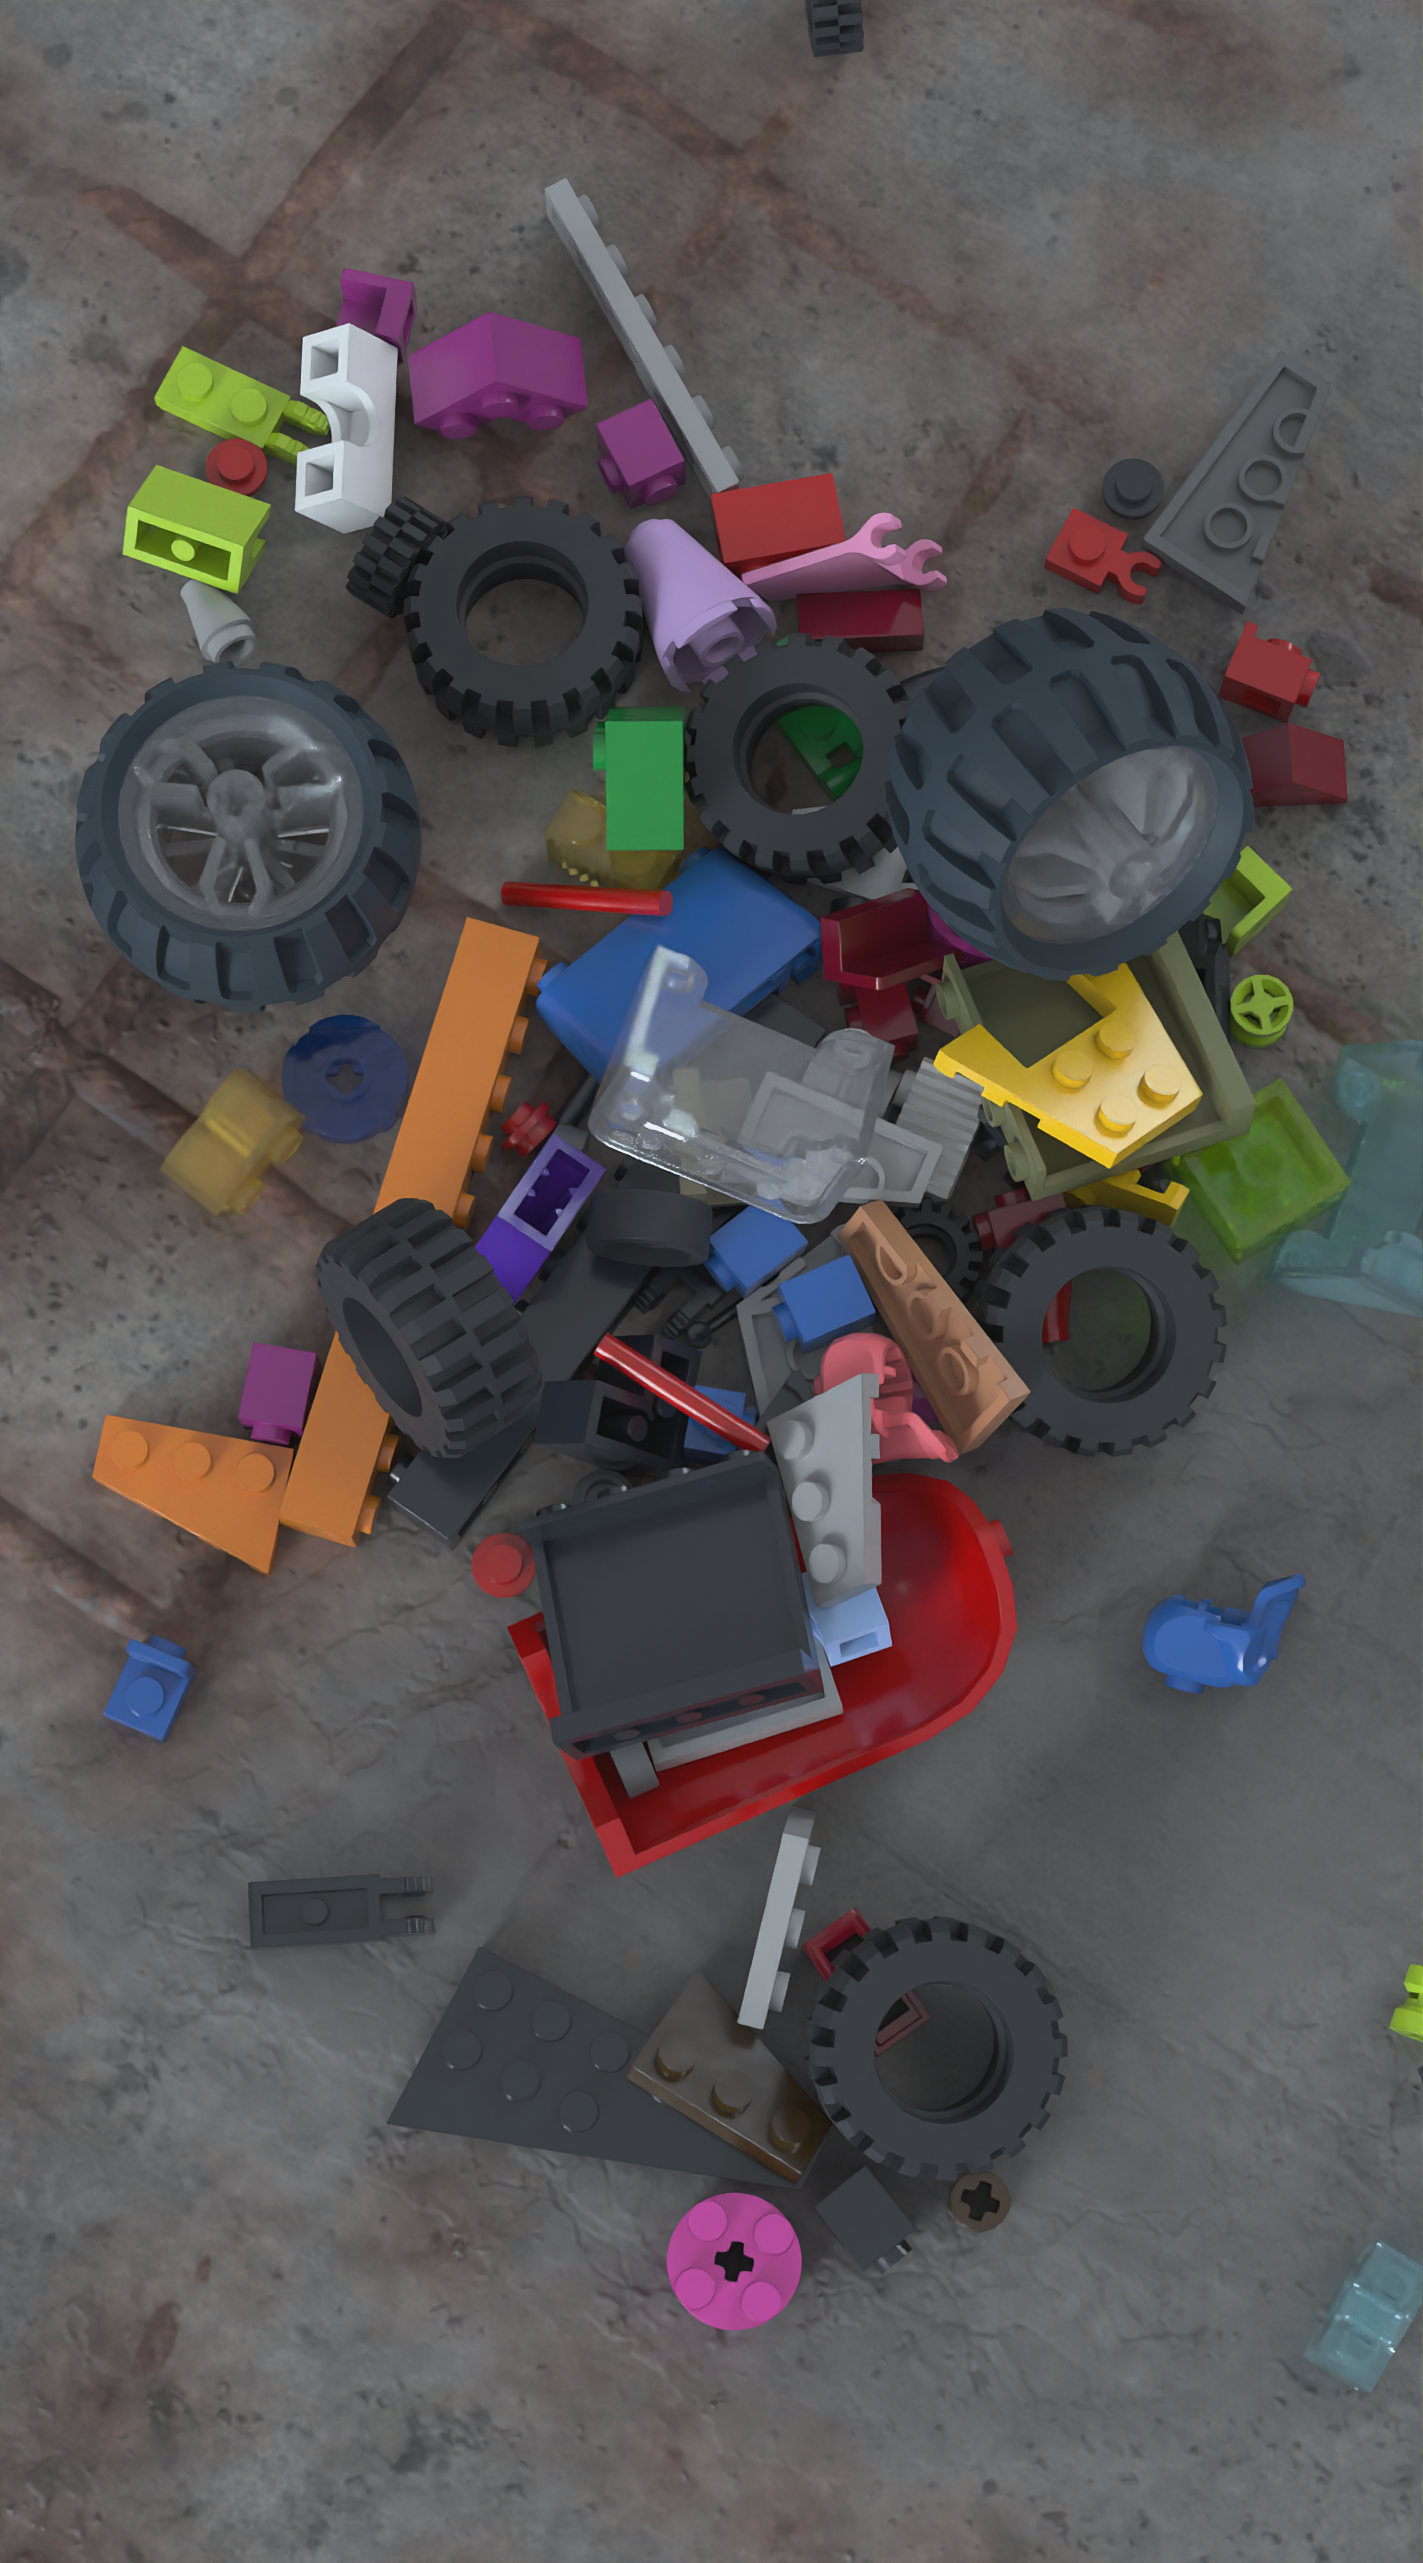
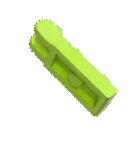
M182 346L154 397L158 407L227 440L241 438L257 445L263 451L265 457L269 454L286 463H291L293 466H297L298 452L309 450L310 448L289 436L279 433L284 422L321 437H326L330 430L327 415H324L321 411L311 408L303 402L292 400L291 396Z

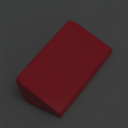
M920 589L797 594L798 633H809L815 642H822L826 635L844 639L849 647L855 651L861 647L869 653L923 650L924 623Z

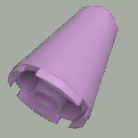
M650 519L639 524L631 532L629 541L624 549L625 560L627 563L633 564L638 577L639 595L642 598V611L663 674L670 685L681 692H691L686 685L687 683L702 681L705 685L708 679L713 680L719 685L729 674L723 667L726 661L735 654H738L744 662L757 655L754 644L761 641L768 628L774 636L777 628L774 613L767 603L676 522L669 519Z

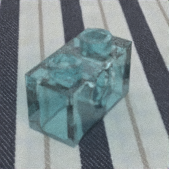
M1380 2239L1369 2241L1304 2352L1303 2357L1355 2390L1362 2393H1371L1423 2303V2266Z

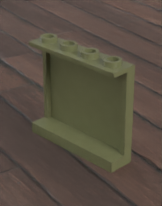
M1178 931L1166 939L1168 943L1148 956L1141 954L1127 961L1126 964L1202 1091L1203 1096L1193 1112L1109 1169L1037 1128L1040 1119L1011 1102L1001 1107L981 1096L982 1106L989 1124L993 1128L1001 1126L1008 1144L1004 1146V1154L1010 1174L1015 1182L1024 1180L1033 1202L1249 1133L1256 1102ZM954 954L944 956L942 982L935 985L938 1005L946 1020L954 1018L961 1035L980 1023L1025 1068L1031 1067L1103 1019L1066 981L1048 980L1030 972L1023 973L1007 967L996 960L960 970Z

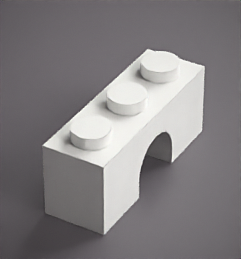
M350 323L303 337L300 395L317 403L327 415L332 440L330 444L298 452L295 497L296 512L343 534L374 526L373 524L379 516L384 517L386 508L391 504L398 348Z

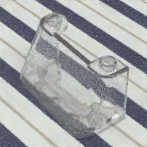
M658 945L645 966L597 1091L588 1121L590 1132L597 1140L609 1147L785 1220L798 1224H813L822 1221L831 1213L866 1164L895 1045L856 1028L831 1032L823 1039L818 1048L790 1038L703 1001L708 978L702 967L689 956L675 953Z

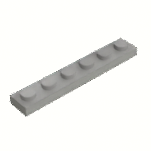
M567 178L545 188L546 212L550 222L649 396L652 398L710 503L711 494L739 489L740 481L744 479V473L737 456L730 446L727 445L720 448L710 431L715 428V422L706 402L701 395L692 398L682 382V379L686 378V371L677 351L671 344L665 347L661 345L653 329L658 327L649 302L643 294L633 296L624 280L629 277V272L621 253L614 244L605 247L596 229L600 228L601 225L590 199L586 194L577 197Z

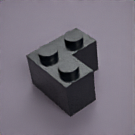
M657 1334L614 1336L693 1388L695 1387L702 1351ZM600 1359L596 1380L545 1381L533 1444L606 1470L618 1472L626 1477H658L668 1470L681 1468L689 1416Z

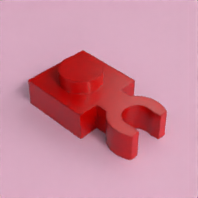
M1073 508L1045 559L1044 568L1098 595L1106 580L1116 584L1119 594L1126 601L1133 604H1143L1147 589L1135 584L1131 580L1130 575L1137 571H1143L1157 578L1162 563L1156 556L1148 552L1138 551L1131 554L1124 552L1123 549L1127 543L1128 534Z

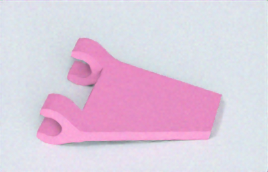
M878 513L872 516L856 535L845 542L742 574L743 583L753 592L770 602L797 598V594L844 592L896 584L911 585L925 591H937L947 584V578L937 570L922 574L924 562L930 557L942 554V547L932 540L923 539L916 541L907 550L902 549L896 544L888 545L884 548L881 547L882 538L887 532L902 527L901 520L890 513Z

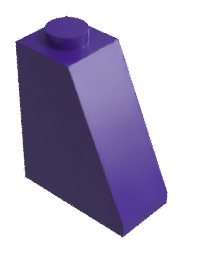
M555 1133L551 1135L475 1247L480 1255H484L494 1268L493 1273L502 1287H506L514 1301L512 1303L513 1306L606 1171L605 1167Z

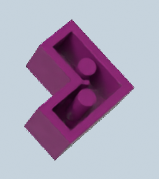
M488 312L408 355L414 424L440 431L441 435L445 438L462 439L470 437L477 432V428L501 417L525 422L533 430H551L560 427L564 423V419L588 407L581 339L497 313Z

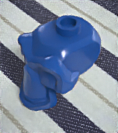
M1294 1574L1268 1581L1257 1595L1251 1612L1225 1606L1222 1611L1219 1607L1211 1605V1599L1202 1598L1200 1602L1188 1600L1185 1595L1179 1594L1164 1598L1150 1611L1143 1627L1142 1651L1148 1665L1156 1671L1167 1674L1165 1685L1190 1693L1203 1694L1205 1685L1217 1688H1230L1237 1685L1245 1687L1258 1685L1259 1680L1268 1670L1271 1661L1278 1659V1645L1281 1632L1291 1614L1295 1600L1298 1599L1299 1588L1306 1586L1303 1574Z

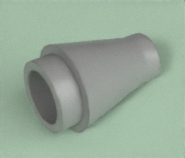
M195 579L188 581L183 586L180 595L187 605L202 656L214 663L232 661L235 666L245 662L258 648L259 642L255 636L257 633L256 624L220 588Z

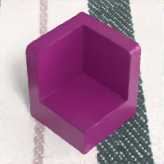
M343 268L340 278L343 302L336 327L350 323L398 348L397 362L403 363L418 309L414 282Z

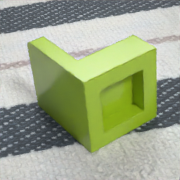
M1249 846L1240 852L1241 859L1230 878H1225L1209 899L1211 904L1203 912L1213 918L1220 919L1222 944L1227 945L1228 953L1232 957L1286 907L1292 892V888Z

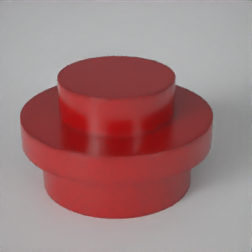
M233 438L219 443L210 452L206 462V474L210 484L250 497L263 487L268 475V465L263 451L257 445L241 438Z
M543 1100L533 1108L527 1101H524L499 1127L508 1135L500 1146L506 1152L513 1149L522 1159L527 1156L558 1123L548 1113L551 1106Z
M498 1533L487 1537L477 1546L472 1557L471 1568L477 1585L485 1593L493 1597L511 1598L517 1596L530 1586L535 1577L536 1569L532 1549L525 1540L514 1534Z

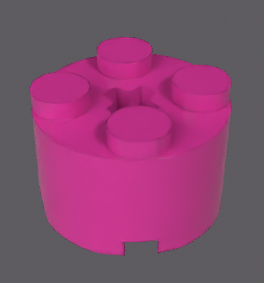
M720 2194L696 2204L683 2216L676 2226L668 2247V2276L679 2302L696 2319L719 2329L745 2330L757 2327L771 2320L791 2300L801 2275V2249L791 2223L772 2204L749 2194ZM731 2242L743 2244L744 2256L754 2259L752 2272L741 2271L737 2282L725 2280V2269L715 2265L717 2252H728Z

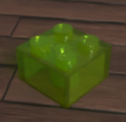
M1282 1078L1277 1079L1253 1094L1256 1106L1248 1134L1171 1158L1182 1176L1184 1186L1190 1189L1188 1194L1236 1266L1343 1202L1351 1185V1181Z

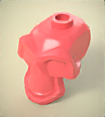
M855 1332L834 1339L822 1355L820 1374L816 1375L814 1379V1395L816 1397L861 1373L879 1374V1398L871 1399V1434H880V1459L871 1460L872 1465L894 1460L930 1458L931 1460L941 1458L944 1462L950 1463L959 1457L960 1454L952 1437L940 1430H931L919 1415L912 1412L913 1396L916 1391L915 1383L913 1382L906 1356L896 1342L880 1334Z

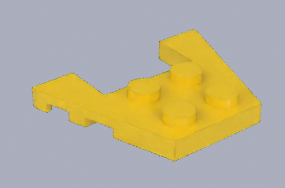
M1126 962L1118 965V970L1096 977L1090 974L1070 976L1066 982L1103 1019L1029 1068H1025L980 1023L939 1050L933 1066L939 1072L952 1079L957 1072L984 1087L981 1096L1001 1107L1011 1102L1039 1118L1040 1122L1037 1128L1109 1169L1193 1112L1203 1096L1202 1091Z

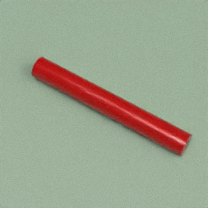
M506 881L501 888V900L505 906L656 916L669 915L673 906L672 895L669 891L518 881Z
M608 1332L596 1348L595 1356L737 1448L755 1452L762 1451L764 1453L771 1442L769 1436Z

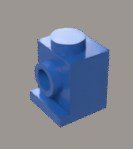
M695 1385L694 1389L753 1427L755 1426L758 1411L756 1407L746 1406V1393ZM689 1417L684 1442V1461L711 1466L718 1464V1460L723 1455L739 1449Z

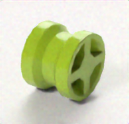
M1253 975L1240 982L1235 987L1230 999L1231 1036L1240 1044L1250 1048H1264L1277 1042L1283 1036L1293 1013V998L1288 987L1279 979L1270 975ZM1251 1014L1253 1017L1259 1019L1260 1025H1258V1022L1253 1020L1250 1016L1245 1017V1015Z

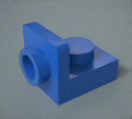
M155 1635L150 1636L147 1645L130 1639L126 1648L129 1658L103 1715L110 1720L166 1743L197 1673L189 1662L183 1660L187 1650Z

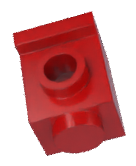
M1247 621L1224 675L1218 697L1288 723L1295 704L1307 708L1321 673L1309 669L1312 659L1303 656L1301 650L1295 645L1281 639L1271 638L1265 641L1255 637L1259 625Z

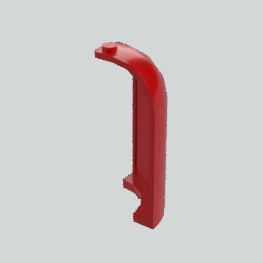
M914 1473L872 1476V1497L881 1506L882 1584L876 1586V1590L889 1622L892 1646L832 1667L829 1664L842 1703L843 1714L656 1772L648 1743L644 1741L642 1742L660 1786L631 1799L627 1795L609 1752L575 1760L559 1748L616 1878L925 1742L971 1713L1004 1672L1018 1628L1013 1583L1004 1561L1005 1558L1013 1555V1550L1000 1521L995 1519L987 1522L975 1502L947 1480ZM790 1517L801 1574H803L807 1570L793 1518ZM542 1611L507 1626V1630L537 1700L550 1725L549 1719L561 1716Z

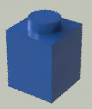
M766 1192L710 1236V1257L704 1261V1265L725 1292L735 1287L743 1299H745L804 1253L808 1241L772 1196Z
M850 1254L778 1284L777 1298L780 1304L771 1307L785 1342L796 1339L803 1355L831 1344L834 1339L873 1326L876 1315L874 1306Z

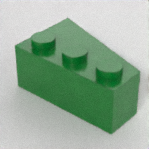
M612 706L609 709L606 721H597V727H595V732H593V769L606 770L607 850H684L683 800H685V769L683 761L685 706Z

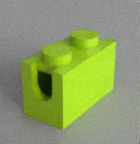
M155 465L128 505L123 555L238 595L265 552L266 540L257 538L270 516L271 504Z

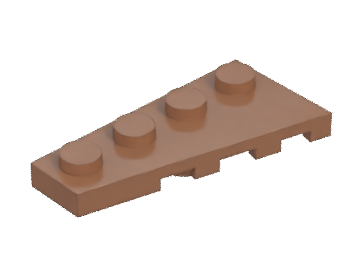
M879 1199L862 1205L837 1234V1237L847 1255L850 1254L864 1286L895 1342L903 1350L911 1371L946 1434L952 1437L959 1454L961 1455L979 1448L1023 1402L1031 1391L884 1201Z

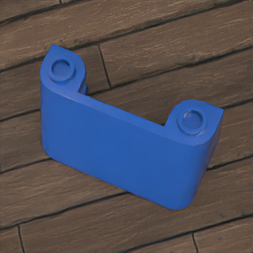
M703 846L683 862L679 868L681 875L663 889L669 891L673 899V906L669 915L632 914L570 966L565 961L558 963L537 984L541 994L536 1001L535 1014L634 1122L638 1121L659 1103V1099L653 1092L659 1090L672 1078V1070L685 1069L688 1061L774 991L779 995L786 990L790 978L800 986L823 966L820 922L805 908L741 859L730 853L724 846L717 847L712 851Z

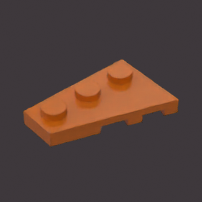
M105 1415L92 1477L96 1482L159 1517L171 1521L198 1536L204 1542L225 1551L270 1578L282 1525L277 1515L295 1462L296 1452L291 1448Z

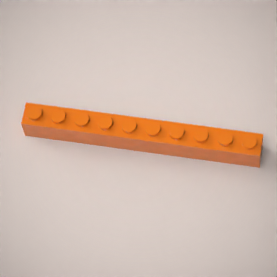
M467 917L373 1214L398 1199L419 1198V1200H427L433 1203L436 1210H443L452 1218L453 1224L458 1229L467 1231L476 1202V1196L468 1194L475 1171L485 1173L494 1146L495 1137L487 1135L493 1112L504 1113L512 1089L513 1078L505 1076L512 1053L522 1055L528 1039L531 1019L523 1017L530 995L539 997L541 991L537 988V984L549 969V960L542 959L540 937ZM336 1330L277 1517L283 1527L357 1548L361 1533L371 1535L377 1523L382 1497L374 1495L381 1471L386 1473L392 1472L399 1452L401 1436L393 1434L396 1425L395 1420L388 1412L382 1409L375 1400V1395L370 1387L362 1381L355 1370L357 1367L350 1355L345 1353Z

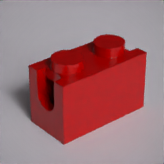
M833 473L711 494V520L719 561L742 582V574L846 541Z

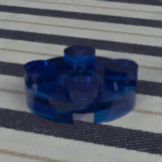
M336 1015L319 1020L308 1028L309 1032L300 1037L296 1045L293 1043L286 1053L281 1074L282 1089L286 1102L303 1130L330 1142L357 1143L371 1139L378 1133H384L393 1128L397 1122L398 1114L406 1103L410 1083L406 1058L397 1042L388 1033L381 1030L379 1025L361 1016ZM340 1065H352L354 1075L364 1076L362 1084L354 1086L350 1094H340L338 1087L328 1086L329 1077L339 1075Z

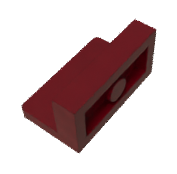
M905 888L820 918L825 980L874 990H883L942 969L944 956L953 953L957 963L965 960L964 952L961 949L948 946L942 942L929 940L927 901L918 889Z

